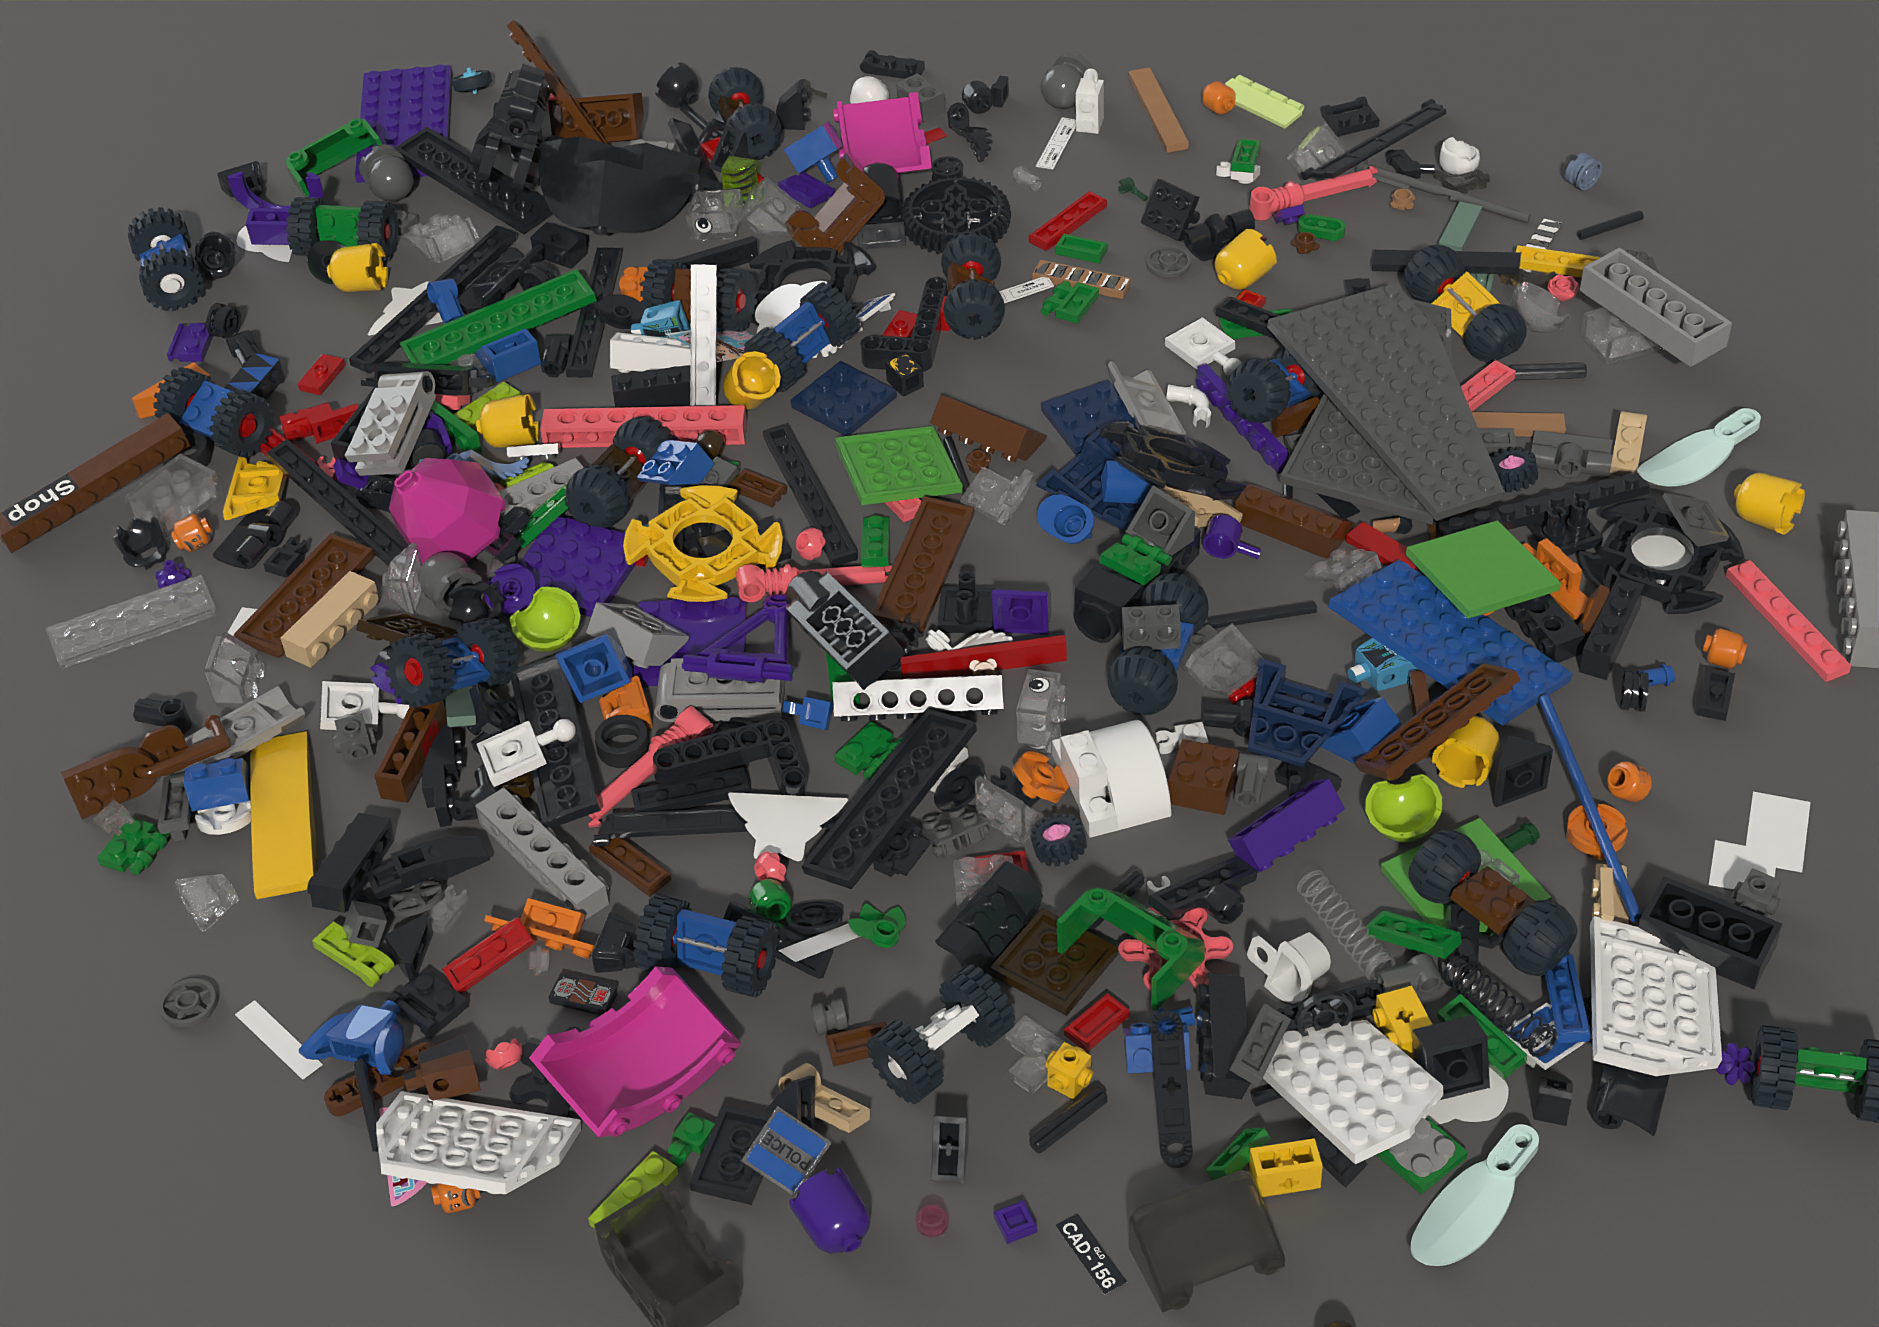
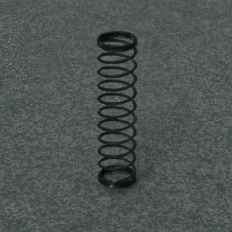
M1458 956L1447 964L1442 975L1444 983L1449 987H1453L1456 993L1464 997V994L1469 992V998H1465L1482 1014H1486L1490 1021H1494L1497 1027L1502 1028L1505 1034L1511 1035L1514 1041L1519 1042L1522 1048L1528 1049L1529 1053L1534 1057H1541L1552 1049L1557 1040L1556 1030L1547 1023L1542 1024L1541 1017H1533L1532 1010H1524V1004L1521 1002L1516 1003L1515 996H1508L1506 989L1499 990V984L1497 982L1491 983L1490 976H1483L1482 969H1474V963L1470 962L1465 956ZM1465 960L1466 963L1461 965L1455 972L1453 981L1448 982L1447 975L1451 967L1457 962ZM1466 966L1463 974L1455 980L1458 972ZM1475 971H1479L1480 978L1473 983L1469 990L1463 991L1464 983L1472 977ZM1483 978H1488V985L1482 989L1477 997L1471 998L1472 990L1479 985ZM1491 985H1496L1497 990L1491 995L1488 1002L1479 1005L1481 996L1487 992ZM1501 991L1505 992V998L1501 1000L1496 1009L1488 1012V1006ZM1512 998L1514 1000L1513 1005L1506 1011L1504 1016L1496 1019L1497 1011L1505 1004L1507 999ZM1478 999L1477 1005L1474 1004L1472 1001ZM1521 1005V1013L1518 1014L1511 1024L1505 1025L1506 1017L1513 1011L1515 1006ZM1486 1006L1485 1011L1481 1010L1480 1007ZM1525 1012H1529L1531 1014L1530 1019L1524 1024L1522 1029L1513 1032L1515 1023L1519 1021ZM1494 1013V1019L1489 1014ZM1503 1019L1502 1025L1498 1024L1497 1021ZM1538 1019V1027L1528 1038L1522 1039L1523 1031L1530 1025L1531 1021ZM1511 1026V1033L1508 1032L1505 1028ZM1551 1030L1552 1038L1548 1045L1540 1052L1534 1053L1533 1048L1541 1045L1547 1039ZM1548 1031L1545 1037L1539 1043L1534 1045L1537 1038L1542 1033ZM1520 1033L1519 1039L1515 1038L1514 1035ZM1529 1040L1528 1047L1525 1046L1522 1042Z

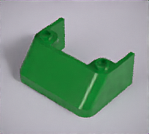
M355 118L304 148L292 152L286 159L287 170L302 195L308 197L309 191L304 183L306 177H308L307 172L318 175L368 146L382 145V142L365 119Z
M1091 888L1057 920V952L1063 954L1101 917L1155 949L1162 958L1166 959L1165 965L1152 977L1151 1009L1155 1012L1159 1010L1205 959V944L1200 938L1120 892L1104 888Z

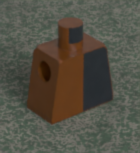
M465 1034L419 1052L417 1056L421 1068L402 1073L407 1092L426 1086L429 1098L433 1101L481 1090Z

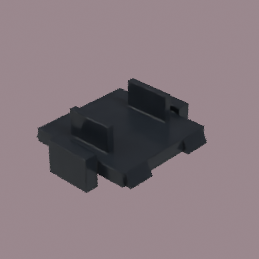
M905 821L873 862L874 870L890 877L894 874L907 876L932 842L922 837L921 827Z

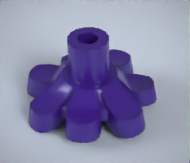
M173 560L165 561L164 570L156 572L158 587L161 589L168 585V589L175 590L177 589V583L184 585L188 582L187 578L191 577L189 569H185L182 563L175 564Z
M1729 1043L1726 1046L1727 1051L1721 1050L1722 1063L1719 1064L1716 1070L1721 1075L1728 1074L1726 1082L1729 1085H1734L1739 1078L1742 1083L1747 1084L1752 1079L1750 1072H1754L1757 1068L1756 1062L1750 1058L1752 1050L1748 1047L1739 1050L1736 1043Z

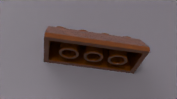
M642 93L575 98L607 142L639 139L644 118ZM549 100L548 106L552 135L559 136L562 139L578 136L586 138L583 131L580 132L572 123L574 120L570 113L567 114L561 108V100Z
M940 395L930 424L938 426L937 432L950 437L952 433L960 435L959 441L973 445L975 441L981 444L980 449L994 454L995 450L1003 453L1002 458L1015 463L1017 458L1027 461L1047 438L1045 434L944 395Z
M1248 484L1235 501V509L1243 515L1240 521L1242 526L1328 560L1332 558L1346 539V534L1355 526L1353 521L1258 485Z

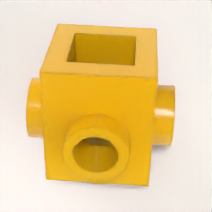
M1066 1042L1061 1045L1057 1052H1051L1045 1064L1047 1068V1086L1075 1100L1083 1088L1087 1087L1093 1076L1091 1055L1087 1054L1082 1048L1073 1047Z

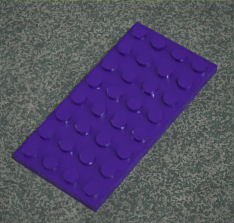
M451 65L364 73L360 119H365L380 138L382 144L391 145L394 148L426 127L449 140ZM372 145L357 153L355 169L357 183L365 182L360 174L359 165L363 156L366 157L368 153L373 151ZM408 164L412 169L413 177L427 176Z

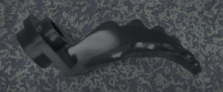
M960 102L952 104L947 112L948 127L958 135L966 137L967 141L972 143L970 147L975 150L974 155L977 157L978 162H983L984 157L988 156L986 151L991 150V146L987 143H993L991 139L986 137L992 136V134L985 132L987 128L969 127L968 108Z

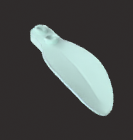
M1740 409L1719 422L1714 429L1694 433L1667 447L1641 464L1637 469V473L1644 480L1661 486H1682L1694 483L1716 470L1729 457L1737 443L1755 433L1760 427L1761 416L1754 409Z
M1524 1124L1511 1127L1489 1153L1486 1160L1476 1163L1463 1171L1436 1197L1420 1220L1411 1239V1254L1417 1261L1429 1266L1449 1265L1472 1254L1488 1240L1499 1226L1510 1206L1516 1178L1538 1151L1539 1136L1532 1127ZM1525 1143L1527 1147L1520 1148L1516 1144ZM1506 1166L1508 1170L1502 1171L1498 1167Z

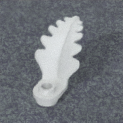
M930 630L928 632L929 636L925 639L926 643L935 652L1013 642L1012 637L1005 636L1003 632L994 633L992 630L981 634L976 633L963 640L954 648L948 644L950 639L940 630L936 632Z

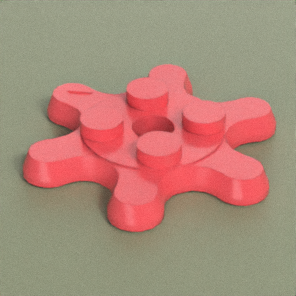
M1149 908V909H1151L1152 911L1156 912L1157 914L1161 915V914H1160L1158 911H1156L1154 908ZM1195 908L1186 912L1181 919L1171 921L1200 938L1205 944V959L1203 963L1187 979L1196 990L1198 984L1203 983L1209 972L1205 967L1206 961L1227 958L1233 951V943L1229 938L1223 936L1209 937L1203 933L1202 926L1208 918L1207 912L1203 908ZM1138 939L1122 941L1119 944L1118 951L1125 961H1141L1150 966L1148 972L1144 975L1143 982L1151 992L1152 977L1165 965L1167 960L1162 958L1155 949Z

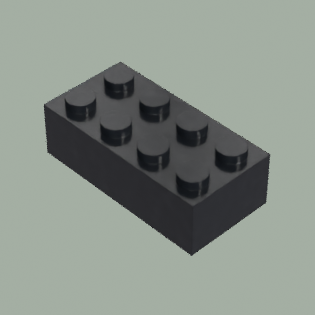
M1663 877L1640 918L1639 928L1661 939L1660 944L1676 952L1682 950L1715 967L1717 975L1755 990L1777 946L1783 923Z

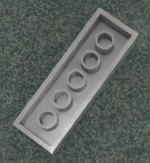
M1618 248L1584 266L1580 286L1582 293L1688 366L1692 367L1727 347L1732 322L1623 249Z
M1846 510L1844 521H1839L1838 524L1839 541H1834L1833 557H1837L1835 576H1839L1837 595L1842 597L1839 602V614L1844 615L1841 623V634L1846 635L1843 653L1848 655L1851 666L1879 668V512Z

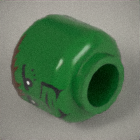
M765 879L756 883L748 895L749 904L753 911L776 922L784 919L792 907V900L788 892L780 882L774 879Z

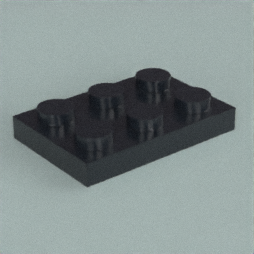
M722 1105L689 1183L690 1190L752 1205L765 1173L748 1162L747 1157L756 1143L773 1154L774 1150L771 1148V1144L775 1148L778 1141L775 1142L773 1140L779 1139L780 1135L768 1128L772 1118L768 1115ZM767 1132L774 1136V1138H773V1140L771 1141V1143L769 1144V1146H767L766 1144H764L763 1142H761L762 1140L765 1141L766 1143L769 1142L768 1140L765 1139V1137H767L768 1139H771V1136H769L768 1134H766Z

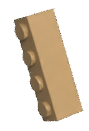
M349 571L281 637L286 657L310 668L314 666L358 623L359 619H362L380 601L375 581Z

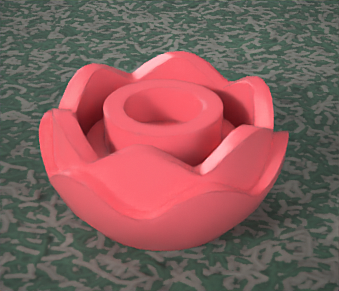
M1556 275L1548 283L1549 294L1557 301H1568L1578 293L1579 284L1572 276Z
M808 528L799 534L796 540V549L803 559L811 561L821 555L822 547L826 542L823 533L816 528Z
M765 851L758 856L754 870L759 881L774 879L783 883L786 880L784 878L786 867L780 863L777 853Z
M514 1038L510 1043L502 1042L498 1044L495 1050H487L486 1063L496 1070H502L514 1065L521 1060L523 1054L522 1043H519Z

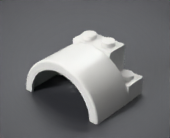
M1133 720L1091 732L1086 730L1052 740L1053 759L1066 777L1080 809V818L1089 838L1171 816L1170 793L1163 763L1151 733L1140 720ZM1106 786L1108 787L1111 803L1105 801Z

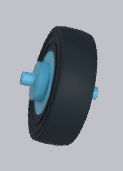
M471 67L466 68L467 72L452 79L455 91L468 90L472 91L473 94H477V89H480V87L492 82L489 70L471 71Z

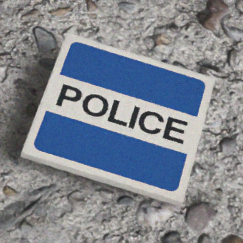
M891 293L865 301L863 303L864 308L857 313L856 318L862 322L878 310L880 312L890 310L889 302L894 299L893 296L896 294ZM859 323L860 329L858 332L863 331L861 323Z
M1545 1003L1533 1011V1017H1541L1542 1024L1547 1023L1555 1029L1550 1004ZM1531 1014L1516 1022L1513 1032L1522 1029L1524 1024L1530 1019ZM1538 1019L1531 1021L1530 1025L1523 1031L1522 1039L1528 1038L1538 1027ZM1511 1026L1506 1029V1030H1507L1508 1032H1510V1033H1511ZM1551 1030L1547 1039L1538 1047L1533 1048L1534 1053L1540 1052L1548 1045L1552 1038ZM1548 1031L1542 1033L1537 1038L1534 1045L1539 1043L1545 1037ZM1520 1033L1514 1035L1515 1038L1519 1039ZM1505 1034L1527 1054L1526 1063L1534 1068L1537 1063L1545 1070L1586 1043L1558 1044L1556 1040L1555 1045L1547 1054L1541 1057H1534L1529 1053L1528 1049L1522 1048L1519 1042L1514 1041L1511 1035ZM1529 1040L1524 1041L1522 1043L1528 1047Z

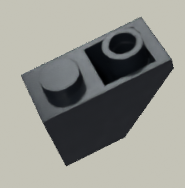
M804 79L797 81L779 98L776 115L780 121L781 129L805 130L807 121L811 119V109L807 108L809 89H805Z

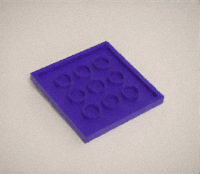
M728 597V599L708 602L683 600L639 602L641 610L689 636L688 641L661 666L671 663V659H681L684 655L697 656L701 651L747 620V602L743 601L740 597ZM746 636L726 650L746 653ZM634 665L633 677H639L642 687L658 686L661 666L649 665L648 668H641Z

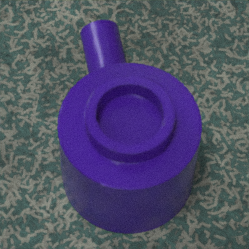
M1218 515L1209 521L1203 540V547L1209 555L1227 559L1234 556L1236 552L1258 559L1261 549L1240 542L1243 530L1241 524L1235 518L1227 515Z

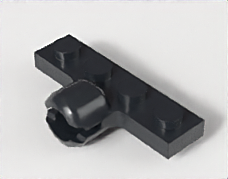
M1237 855L1150 894L1148 904L1168 920L1195 908H1203L1207 914L1219 923L1231 924L1242 914L1243 904L1241 903L1245 902L1243 895L1236 889L1256 881L1258 871Z

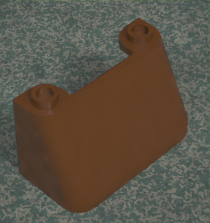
M848 153L841 157L835 169L836 174L844 183L814 217L806 211L799 210L793 213L785 222L791 237L802 247L836 249L839 255L844 249L843 243L850 242L885 200L882 188Z

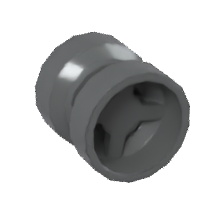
M842 998L834 999L825 1006L821 1003L811 1004L817 1035L827 1033L829 1028H836L837 1030L848 1028Z

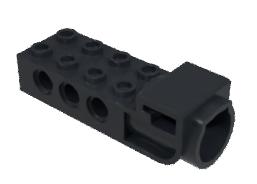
M1194 528V541L1173 554L1171 563L1168 566L1159 563L1161 564L1160 574L1152 580L1170 573H1178L1180 576L1200 552V529ZM1094 566L1075 587V611L1073 616L1078 629L1086 637L1099 643L1109 642L1117 633L1122 634V607H1140L1142 593L1152 580L1142 585L1107 566H1104L1102 569Z
M815 571L802 572L789 583L785 593L788 605L785 607L805 633L863 690L873 684L878 677L906 654L892 634L827 571L823 575Z

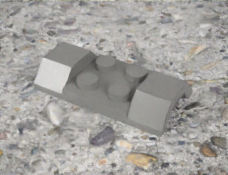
M1113 361L1108 363L1111 380L1128 413L1135 418L1138 429L1140 425L1180 435L1186 434L1152 371L1146 370L1135 377L1121 375Z
M278 686L220 718L231 740V746L221 753L194 763V765L199 763L205 765L217 763L223 759H236L247 754L253 748L270 741L274 736L302 722L305 717L304 709L300 707L296 710L289 704ZM204 727L184 739L187 746L190 747L215 736L212 730Z

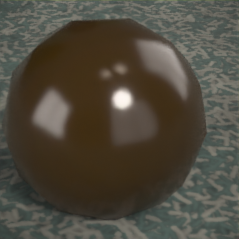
M706 430L697 436L695 443L699 444L710 459H715L716 456L721 457L726 440L718 431Z

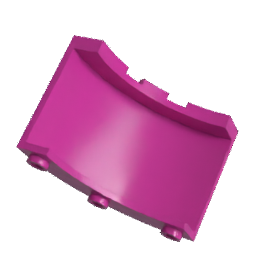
M918 92L909 93V96L904 98L842 105L841 101H837V108L833 109L834 122H839L841 141L843 143V149H839L840 159L845 153H848L862 168L875 162L891 165L898 174L932 169L929 145H926L924 130H919L918 127L922 122Z
M655 966L650 974L628 995L631 1001L617 1012L611 1008L603 1015L592 1020L589 1025L590 1028L580 1033L575 1028L562 1033L547 1034L529 1057L597 1137H617L623 1132L653 1120L664 1112H673L679 1107L683 1099L700 1087L721 1066L730 1063L736 1055V1049L741 1045L736 1036L673 968Z

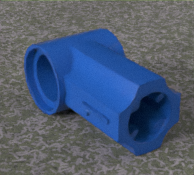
M454 279L428 282V298L431 303L436 304L443 324L464 316L457 299L458 289Z

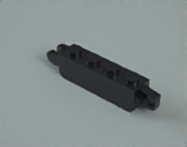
M400 362L360 364V370L365 372L373 371L375 379H361V386L375 387L379 378L385 374L425 371L430 372L434 377V394L470 395L478 393L479 388L493 386V376L479 375L477 367Z

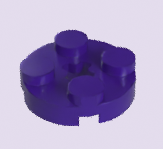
M508 564L498 568L494 572L496 575L491 581L488 579L486 584L496 585L497 592L505 600L501 604V617L510 618L517 610L523 611L530 605L533 594L539 589V584L536 577L519 564ZM511 586H514L517 589L516 593L512 596L506 594V592L510 591ZM484 592L486 602L492 609H494L491 600Z

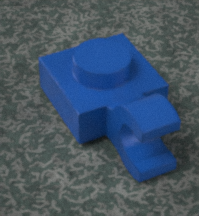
M804 696L803 704L784 701L782 712L799 715V724L828 730L833 702Z

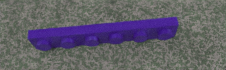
M1207 364L1199 366L1198 378L1196 379L1197 388L1206 394L1211 404L1223 413L1224 418L1235 426L1241 436L1246 438L1253 450L1258 451L1267 465H1270L1277 473L1282 472L1287 464L1288 450L1262 423L1249 422L1239 417L1237 412H1234L1230 406L1232 404L1231 400L1228 401L1227 393L1229 391H1227V385Z

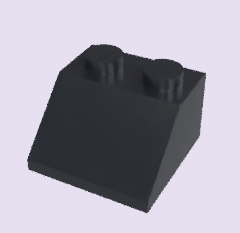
M1473 1015L1412 1030L1416 1063L1443 1085V1097L1440 1100L1490 1088L1488 1039Z

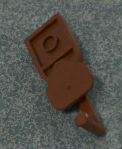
M210 715L205 720L206 729L212 730L215 737L190 747L187 746L180 728L174 725H167L147 733L138 748H120L62 771L63 779L81 818H87L134 799L148 791L157 777L170 775L191 764L227 750L231 746V740L220 718L217 715Z

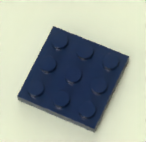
M839 361L793 397L790 402L791 408L844 436H850L896 399L897 393L896 389Z
M1109 380L1041 403V411L1075 455L1081 453L1084 442L1100 427L1104 428L1107 424L1129 421L1134 425V429L1138 431L1135 418L1128 413L1124 402L1119 397L1118 391Z

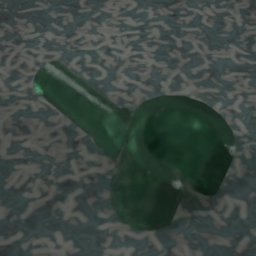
M1131 177L1119 180L1121 186L1118 187V190L1121 194L1130 191L1143 201L1148 199L1147 195L1135 187Z

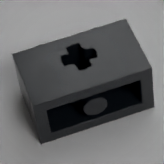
M546 222L530 237L532 248L538 243L542 244V259L570 269L588 254L584 234Z

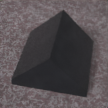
M1508 736L1498 765L1493 800L1496 808L1547 789L1553 753L1550 745Z

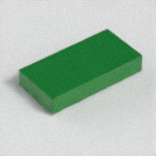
M1063 234L1055 247V254L1098 264H1100L1108 251V243Z

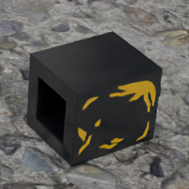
M907 353L885 362L887 382L903 397L924 387L923 368Z

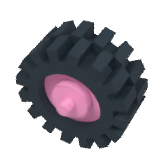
M1515 447L1510 448L1511 451L1501 450L1502 454L1495 453L1494 457H1491V461L1503 489H1506L1507 492H1512V489H1516V492L1521 491V487L1527 489L1529 484L1534 485L1535 480H1538L1535 454L1531 453L1528 449L1524 451V448L1520 447L1518 450H1515Z
M1058 813L1052 814L1053 818L1051 819L1046 816L1043 818V823L1040 821L1036 823V828L1033 827L1031 830L1032 834H1030L1036 857L1041 863L1045 861L1047 866H1051L1052 862H1054L1055 867L1060 866V862L1068 865L1070 864V859L1078 860V854L1083 855L1085 852L1084 848H1087L1086 836L1079 818L1076 819V816L1072 814L1068 817L1067 813H1062L1061 817H1058Z

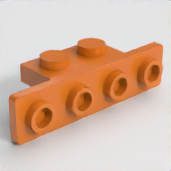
M1547 538L1538 542L1537 551L1528 543L1522 544L1561 582L1560 591L1550 593V595L1573 619L1581 618L1589 598L1579 590L1582 569L1579 565L1567 557L1559 547L1555 546Z
M527 898L521 921L535 942L536 939L545 941L546 947L557 951H562L563 947L573 949L572 954L589 959L590 954L592 955L594 945L577 941L585 918L584 914ZM488 915L484 919V922L492 926V932H496L509 923V921Z

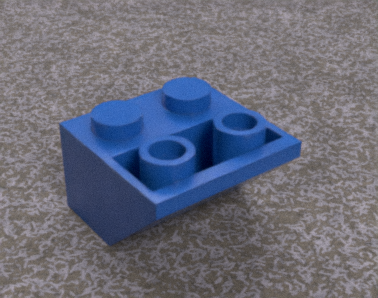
M526 328L486 344L475 352L477 359L493 376L496 382L508 379L541 364L537 341Z
M665 440L658 446L654 456L643 465L642 471L636 478L643 482L666 485L701 483L714 466V463L698 443Z

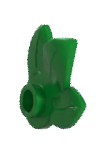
M866 903L860 911L859 918L849 919L848 924L850 929L858 936L870 939L872 943L879 947L889 948L898 943L899 932L906 926V918L900 907L892 908L884 915Z

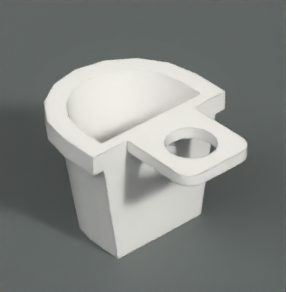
M1310 932L1289 942H1282L1278 951L1262 937L1256 936L1252 939L1247 952L1249 960L1268 975L1264 987L1277 998L1292 1004L1302 1001L1309 995L1312 985L1329 970L1331 964L1327 948ZM1257 947L1264 949L1268 956L1267 962L1259 958Z

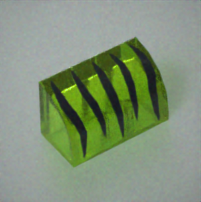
M729 156L721 168L725 206L728 208L749 206L760 198L756 162L753 159Z

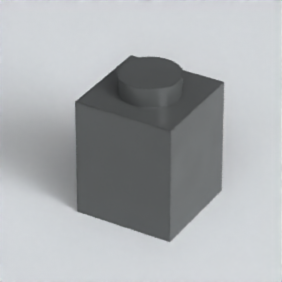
M352 900L343 928L349 942L378 948L387 919L381 906Z

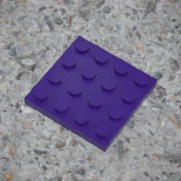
M559 516L539 534L519 565L528 569L536 577L539 588L556 587L570 593L577 601L580 614L592 617L596 602L610 603L636 565V562L628 565L626 562L623 548L625 533L603 527H592L586 523ZM511 586L510 591L506 593L514 595L517 589Z

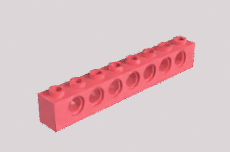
M745 405L544 409L540 427L543 443L561 442V448L609 447L613 444L616 431L624 422L635 417H651L662 422V426H666L669 429V434L677 436L679 440L676 441L695 443L697 436L701 432L716 430L725 438V445L745 444L747 419Z

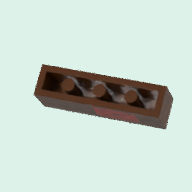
M443 701L418 708L409 707L374 775L381 799L408 803L423 773L424 763L431 744L441 728L447 723L446 709Z

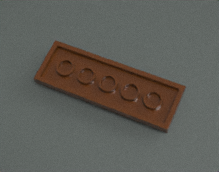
M923 497L871 613L880 623L895 626L894 620L903 623L904 617H910V624L919 622L918 632L924 633L940 596L941 587L946 582L975 515L974 507Z
M330 533L233 634L235 641L280 658L285 652L281 637L349 571L358 574L375 556L373 548Z
M1485 663L1481 664L1355 761L1359 771L1390 781L1399 778L1404 774L1406 768L1424 759L1426 753L1433 747L1443 744L1455 730L1465 727L1473 716L1487 710L1491 703L1499 696L1509 693L1512 690V686L1521 680L1517 671Z

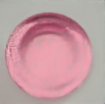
M937 1205L923 1207L916 1216V1228L926 1237L942 1235L949 1225L947 1213Z

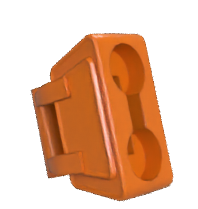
M638 676L632 677L631 683L618 687L605 697L599 699L604 721L616 715H631L642 720L647 729L653 728L650 711Z

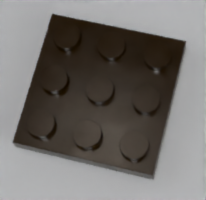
M405 612L359 619L356 628L357 631L366 633V637L369 639L389 641L390 646L398 639L422 633L435 635V639L439 638L441 641L451 639L454 634L458 633L456 629Z
M1041 908L990 967V975L1067 1016L1117 957L1118 947L1085 931L1063 954L1057 952V920L1060 917Z

